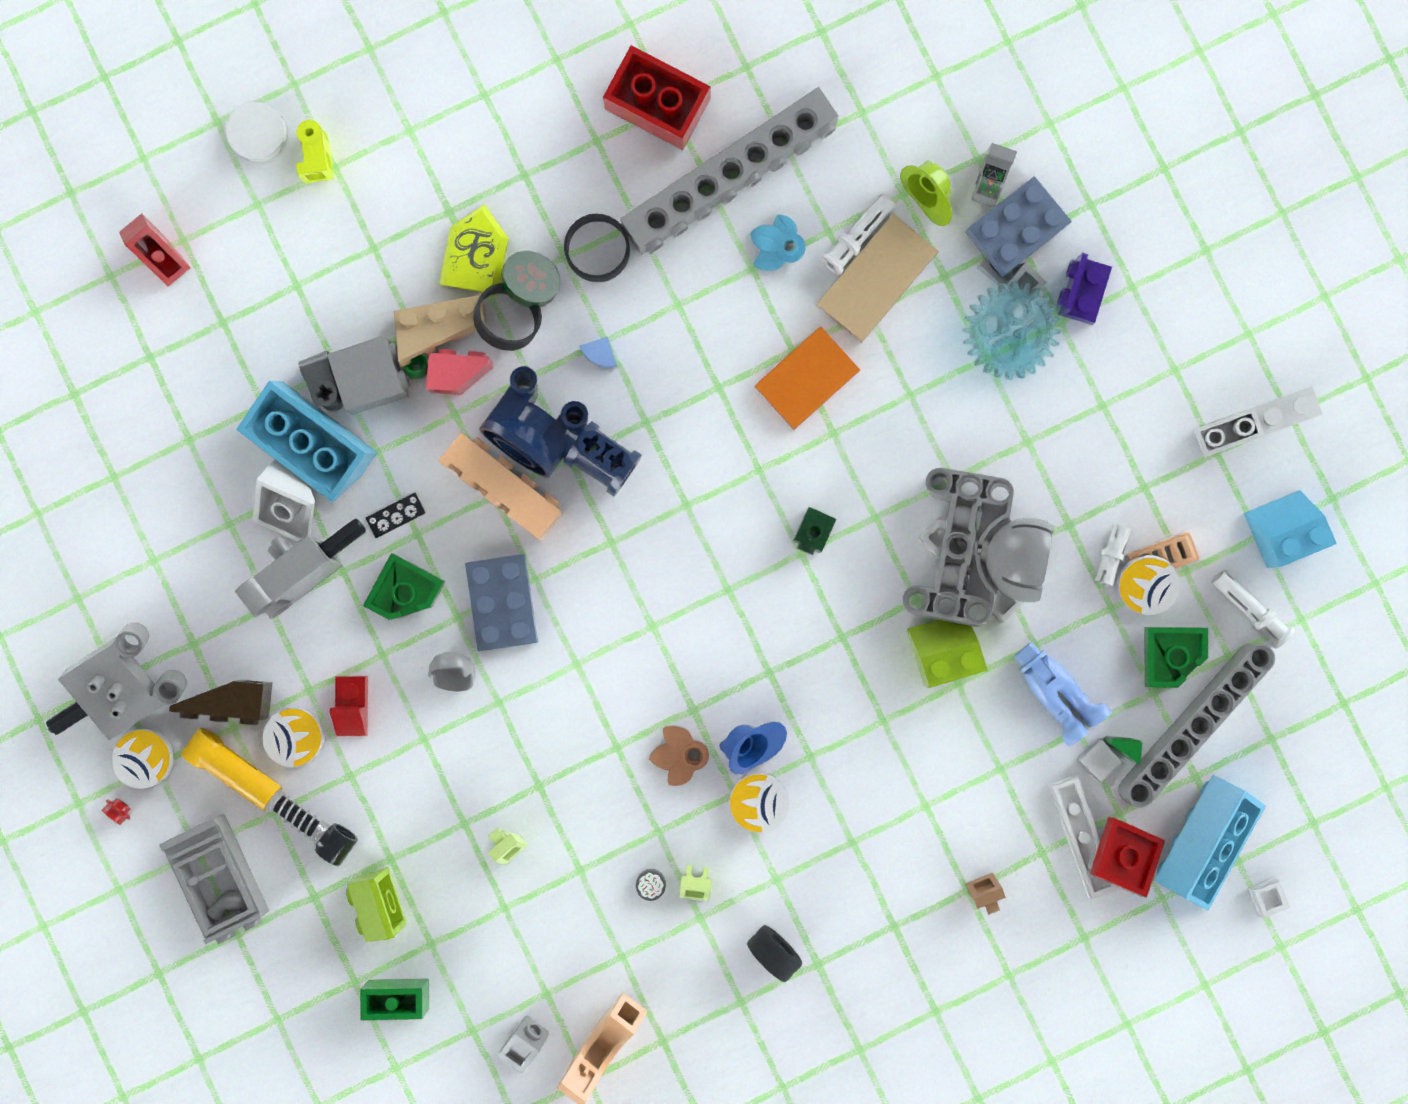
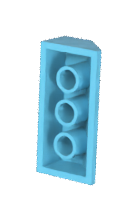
M269 381L236 429L331 502L336 501L363 475L378 453L284 381Z
M1212 775L1211 779L1203 785L1200 799L1196 806L1188 812L1186 824L1181 833L1174 837L1171 844L1172 849L1167 858L1159 864L1157 876L1154 880L1209 911L1266 807L1245 790L1215 775Z

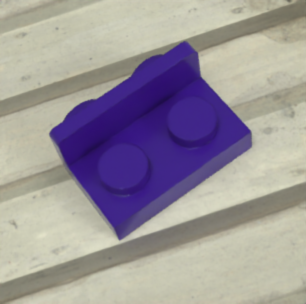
M1082 252L1075 260L1072 259L1068 265L1066 277L1070 278L1067 288H1062L1057 300V305H1061L1058 315L1093 325L1097 319L1112 267L1087 259L1088 254Z

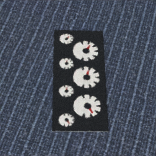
M415 492L365 519L377 539L422 516L426 512Z

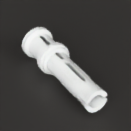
M880 194L879 198L862 215L847 234L839 235L836 245L828 254L824 253L821 256L823 264L833 273L841 275L846 263L853 256L856 257L860 253V245L876 229L886 215L894 209L895 203L886 194Z
M1227 570L1221 571L1214 577L1211 583L1252 621V627L1256 631L1260 630L1268 637L1275 649L1284 645L1294 635L1295 629L1293 627H1287L1275 616L1276 611L1265 608Z

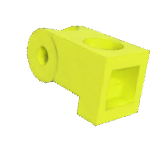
M314 120L302 121L297 127L296 135L302 143L304 162L296 163L297 175L304 183L334 179L327 134L318 122Z

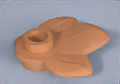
M679 726L663 727V736L666 743L657 747L650 754L649 760L657 767L669 771L668 785H683L690 781L694 771L702 769L707 764L709 751L705 744L693 740L687 729ZM691 750H697L700 753V757L694 761L689 758L688 753Z

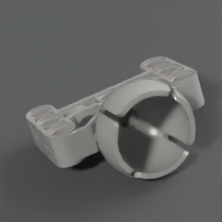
M946 468L931 470L926 477L928 493L933 498L951 501L934 589L922 586L908 588L903 595V604L906 610L915 616L981 627L986 625L991 618L995 592L998 590L1008 598L1020 602L1040 601L1054 525L1037 518H1021L1011 521L1010 513L1014 488L1004 478ZM935 478H945L948 481L947 487L943 490H935L931 486ZM967 482H972L978 486V491L974 495L968 496L961 491L962 486ZM997 487H1002L1008 491L1009 495L1005 500L998 501L992 497L991 492ZM978 511H982L979 531L977 532L975 530ZM956 540H961L966 543L967 549L963 554L956 555L950 551V545ZM978 549H981V554L977 553ZM971 568L968 589L965 591L963 589L967 569L970 570ZM915 593L925 596V604L918 609H914L909 605V598ZM951 599L955 602L956 608L951 614H943L939 611L938 606L942 600ZM979 604L986 609L987 613L983 619L974 620L969 616L968 611L973 605Z

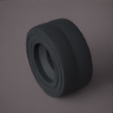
M763 925L747 942L749 950L758 962L782 982L788 981L803 964L799 955L790 944L767 925Z

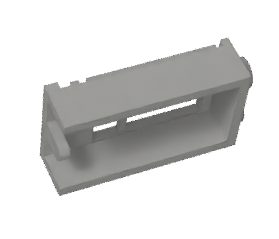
M225 814L159 844L161 850L166 854L205 938L203 940L205 944L215 939L220 944L234 937V930L243 926L245 931L262 923L261 917L270 910ZM220 848L226 863L198 877L194 876L188 862ZM229 867L248 910L216 925L215 921L207 914L209 908L198 883L200 880Z

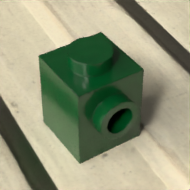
M808 507L793 539L794 542L798 543L797 549L812 556L815 551L821 553L837 519Z

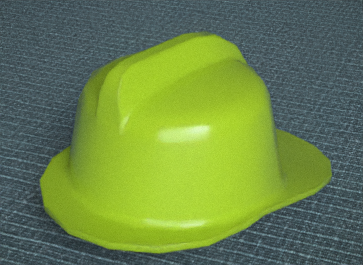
M929 160L918 167L914 165L904 167L900 173V180L905 191L916 201L924 214L938 226L950 224L952 208L948 198L951 194V184L943 168Z

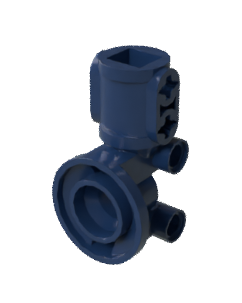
M520 366L514 369L510 375V386L479 427L483 436L512 460L545 478H549L561 460L564 459L563 463L569 467L577 466L608 487L606 492L615 497L637 466L642 454L636 450L631 453L599 431L600 426L593 421L587 424L588 410L579 401L566 403L561 410V414L555 420L550 414L534 404L538 397L536 373L527 366ZM520 386H528L529 388H527V389H520L519 387H520ZM577 419L580 423L572 424L568 420ZM621 464L620 467H617L615 470L613 469V471H610L611 468H614L616 465Z

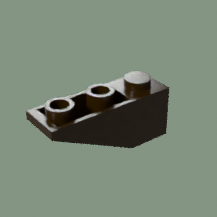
M253 680L232 681L170 705L169 712L180 713L179 718L198 719L199 715L210 716L209 721L228 722L229 718H239L240 724L258 725V720L269 718L273 682Z

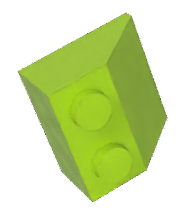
M935 620L907 629L925 687H935L988 671L979 640L972 626Z
M389 867L356 877L347 883V900L351 906H354L357 914L355 919L356 928L360 935H364L366 942L394 938L407 924Z

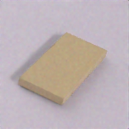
M893 213L819 300L816 306L862 343L939 251Z

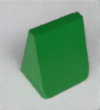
M1116 736L1103 737V741L1124 757L1137 764L1141 763L1142 742L1140 740Z

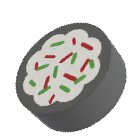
M646 869L639 874L636 880V891L642 899L654 901L664 894L666 880L660 871Z

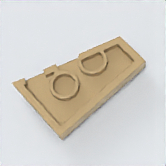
M481 295L393 311L398 361L401 367L410 364V359L422 353L428 355L436 351L435 347L449 340L455 342L477 331L473 321V312ZM482 301L480 305V314L485 326H487L484 302Z

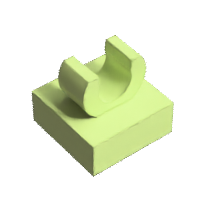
M496 828L488 835L495 845L488 854L496 863L506 865L528 846L522 836L514 833L507 834L505 830L500 831L499 828Z
M692 865L687 866L685 876L682 875L680 898L709 901L712 879H708V867H704L702 876L698 878L692 875Z

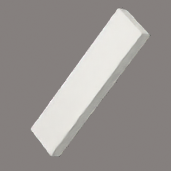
M939 517L918 537L939 560L947 524L942 517ZM956 540L950 545V551L956 555L963 554L967 549L966 543L961 540ZM971 568L970 570L967 569L964 586L967 589L970 579ZM998 590L995 592L992 614L1000 623H1004L1024 602L1010 599Z
M1075 774L1049 783L1048 787L1087 897L1092 900L1118 891L1117 886L1090 875L1101 838L1079 776Z

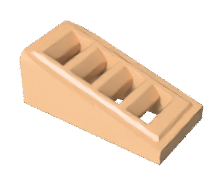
M1189 532L1179 533L1126 554L1128 560L1131 561L1139 558L1141 555H1153L1152 551L1156 550L1158 557L1167 560L1175 569L1199 560V555ZM1177 542L1179 543L1180 548H1181V550H1182V553H1183V555H1184L1183 558H1182V556H1181V554H1180V551H1179V549H1178V546H1177V544H1176ZM1168 546L1174 560L1173 562L1169 561L1164 547Z

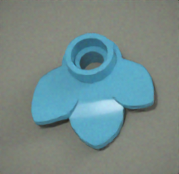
M778 214L773 226L761 225L750 233L753 243L761 250L753 263L760 270H778L785 262H797L805 254V241L797 234L796 224L788 216ZM789 243L795 244L793 250L786 251V246Z

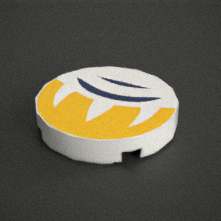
M1154 555L1135 558L1129 561L1120 572L1118 578L1119 595L1124 604L1136 613L1143 615L1160 614L1168 610L1177 601L1181 590L1180 577L1174 566L1164 558Z
M300 707L286 708L275 713L266 723L263 731V746L268 756L278 765L288 768L301 767L313 761L319 755L325 741L324 728L319 718Z
M137 729L127 732L116 742L112 750L111 764L114 774L123 784L131 788L146 789L160 784L169 776L174 766L172 744L164 734L154 729Z
M763 772L749 773L739 779L732 787L729 797L730 813L735 822L744 830L753 833H765L777 828L786 818L789 808L788 794L782 783L773 775Z

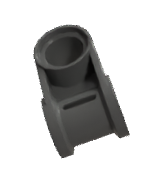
M324 351L299 361L300 372L308 386L314 403L328 411L340 410L343 407V403L327 356L329 351Z

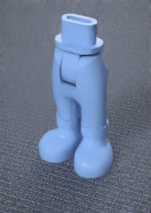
M1030 642L1013 657L1020 664L1019 671L1024 672L1023 674L1031 691L1054 716V719L1058 723H1062L1063 741L1068 746H1072L1086 736L1088 729L1072 715V711L1058 696V691L1070 702L1074 710L1078 711L1088 727H1094L1103 722L1112 713V710L1106 704H1092L1088 702L1089 698L1085 693H1082L1066 669L1056 660L1045 655L1046 652L1044 650L1039 651Z

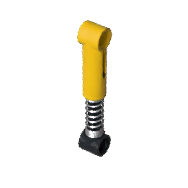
M202 727L197 729L180 753L188 763L197 768L205 769L262 811L276 812L277 818L283 817L284 823L290 822L291 828L297 827L298 832H304V837H310V841L316 844V853L323 860L335 866L342 864L358 841L354 833L340 824L333 823L329 825L323 820L319 821L316 819L317 815L313 817L309 814L310 810L306 812L302 809L303 805L299 807L296 804L297 801L293 802L289 799L290 796L286 797V793L282 791L283 787L225 746L224 741L218 735Z

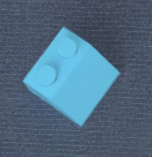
M1301 490L1244 513L1267 568L1285 566L1337 544L1325 515Z

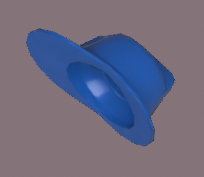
M769 722L757 728L750 725H739L729 733L726 739L720 742L719 747L729 759L730 771L735 775H742L776 756L786 742L787 731L780 722Z

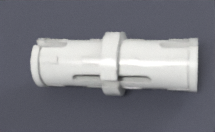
M1117 524L1112 525L1106 549H1102L1100 554L1103 558L1094 580L1095 582L1103 585L1107 584V586L1111 587L1114 586L1120 562H1124L1126 557L1123 553L1132 529L1125 526L1119 527Z

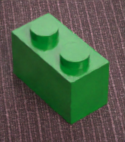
M429 978L368 980L360 989L361 1021L423 1019L429 1010Z

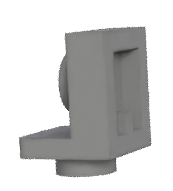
M525 1016L517 1030L502 1047L498 1056L523 1073L540 1052L549 1035V1031L530 1017Z

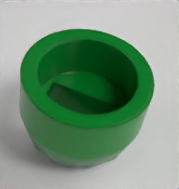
M420 354L410 359L411 363L404 366L406 375L412 380L423 379L427 375L428 363L426 358ZM414 364H419V370L415 371Z

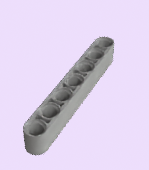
M1246 644L1234 654L1142 757L1141 763L1136 764L1121 781L1118 791L1122 800L1141 808L1152 803L1273 667L1275 654L1270 647L1260 644ZM1257 650L1260 654V661L1254 665L1251 658L1253 652ZM1237 672L1240 675V683L1237 687H1234L1231 680L1232 676ZM1218 695L1221 703L1219 708L1214 710L1211 702L1213 697ZM1198 717L1201 721V727L1198 731L1194 732L1191 724L1193 719ZM1175 740H1179L1181 743V749L1177 754H1173L1171 750V745ZM1159 762L1161 764V772L1153 777L1151 768L1153 764ZM1139 784L1141 786V794L1138 798L1132 799L1131 790L1135 785Z

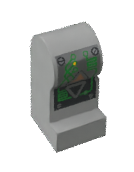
M991 143L979 171L972 200L991 207L996 206L1017 151Z

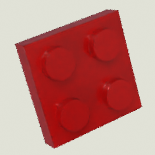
M1108 817L1090 875L1140 897L1147 898L1165 840L1117 818Z

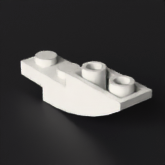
M1313 386L1196 428L1194 431L1204 457L1323 415Z

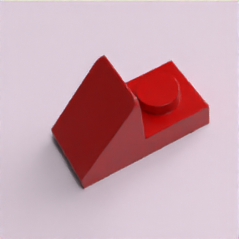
M335 676V707L329 708L336 736H368V676Z

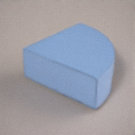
M608 337L580 345L582 353L592 363L604 368L617 367Z

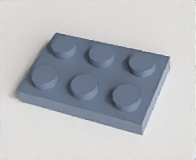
M1034 176L972 224L965 233L983 255L989 259L992 266L1003 278L1072 221Z
M526 554L465 563L477 650L485 651L538 643Z

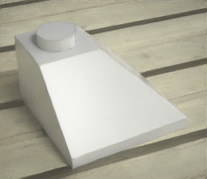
M274 459L257 478L252 521L298 542L310 536L315 499L309 485Z

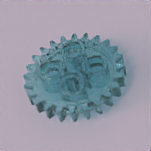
M1017 281L1011 282L1009 290L1005 283H999L998 292L993 287L987 288L988 298L984 295H978L977 298L980 305L972 304L969 306L974 315L964 317L965 320L971 323V326L962 329L963 332L970 333V338L964 340L963 343L972 344L973 348L967 354L969 356L978 355L974 362L975 365L980 366L986 363L983 369L984 373H990L994 369V377L1001 378L1004 372L1006 379L1009 380L1013 379L1014 373H1016L1018 378H1025V369L1030 374H1035V364L1045 367L1046 363L1043 357L1054 356L1049 347L1059 345V342L1052 338L1053 335L1061 333V330L1053 328V324L1060 321V318L1051 317V313L1055 311L1056 306H1046L1050 298L1049 296L1038 298L1040 288H1034L1029 293V283H1023L1019 289ZM1017 302L1023 306V314L1020 318H1016L1012 312L1013 306ZM1032 316L1035 318L1032 323L1014 330L1013 336H1003L992 345H989V340L1010 331V326L1021 325ZM990 317H994L997 320V329L993 333H990L986 328V322ZM1030 329H1034L1037 337L1035 342L1030 345L1026 340V334ZM1007 343L1010 346L1011 353L1008 358L1003 359L1000 356V348L1003 344Z

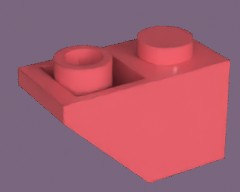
M438 349V353H429L426 389L431 393L462 395L493 369V361L486 357V353L468 351V356L456 355L454 350Z

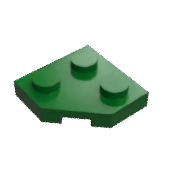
M391 553L363 606L388 620L400 618L432 608L446 581Z
M1144 627L1145 687L1179 688L1187 680L1186 677L1197 666H1201L1208 659V628Z

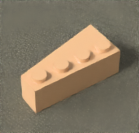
M460 433L438 462L456 472L465 483L480 491L492 504L504 510L510 518L537 539L542 540L564 513L558 508L561 503L548 492L544 497L535 490L538 484L525 474L521 478L511 471L514 465L500 455L498 459H495L490 455L488 451L491 447L480 438L476 437L473 441L463 433Z

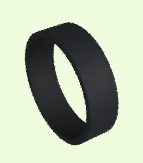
M596 213L585 215L570 226L564 240V252L569 266L579 277L590 282H605L618 276L626 267L630 257V244L624 227L616 219L605 214ZM587 223H609L622 233L626 241V251L623 260L609 273L602 275L584 273L570 259V241L574 233Z
M502 283L488 287L479 297L473 312V321L478 334L486 343L500 350L514 351L527 346L540 328L542 321L541 308L538 305H531L529 307L534 318L532 334L521 340L502 339L494 335L485 326L480 314V305L483 300L491 295L507 293L504 291Z

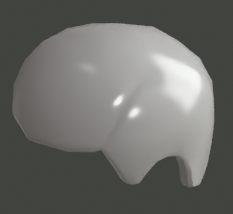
M445 652L433 658L429 664L428 677L433 675L434 686L437 688L456 692L468 691L473 687L475 668L471 660L458 652Z

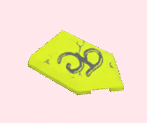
M485 204L450 227L440 277V286L483 293L488 287L501 282V270L504 266L509 239Z

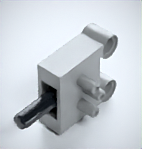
M355 518L325 541L307 536L295 546L289 539L283 540L282 537H276L271 541L272 546L268 548V552L275 561L241 584L235 590V593L254 617L266 613L270 619L277 617L344 566L336 555L366 532L364 525Z
M129 623L115 638L62 673L58 680L76 702L48 719L46 725L50 733L58 735L86 716H89L107 739L111 740L163 705L176 703L186 688L187 679L178 670H168L160 676L155 684L134 658L147 644L149 632L140 623ZM125 636H134L138 640V644L132 645L128 643ZM171 683L176 687L177 691H168L163 684Z

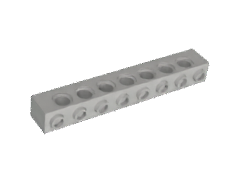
M817 87L620 218L621 225L641 255L646 252L649 254L654 253L663 246L664 243L662 241L671 235L675 238L683 234L688 229L687 225L695 219L702 221L713 212L712 208L721 202L723 205L731 202L738 195L736 192L745 186L748 189L755 186L762 180L761 176L769 170L772 172L779 170L787 163V158L793 154L797 156L803 154L811 147L810 143L820 137L823 140L830 136L836 130L835 126L837 125L839 115L820 87ZM805 120L811 123L812 128L803 130L798 127L797 123ZM776 137H784L788 143L785 146H777L772 140ZM752 153H759L762 155L763 160L759 163H753L748 159V156ZM728 169H734L738 172L739 176L735 179H727L723 173ZM704 185H709L714 189V192L709 196H704L698 190ZM683 201L688 203L690 208L686 212H678L674 209V205ZM654 218H661L665 221L664 226L660 229L650 227L649 223Z

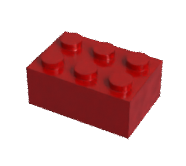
M630 45L603 96V102L606 111L684 150L711 99V86Z

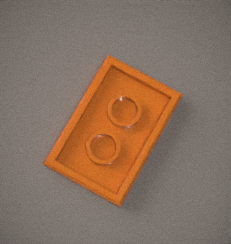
M820 326L754 387L785 422L795 430L859 373L860 369Z

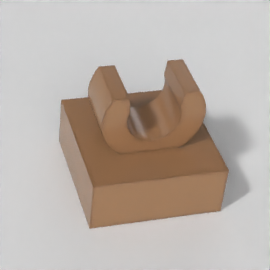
M993 873L965 883L968 894L977 909L985 906L988 915L1000 911L997 901L1006 897L1002 886Z

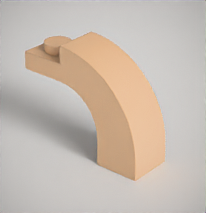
M622 993L585 1039L566 1068L567 1071L557 1089L575 1103L585 1104L609 1063L621 1047L637 1031L647 1010Z

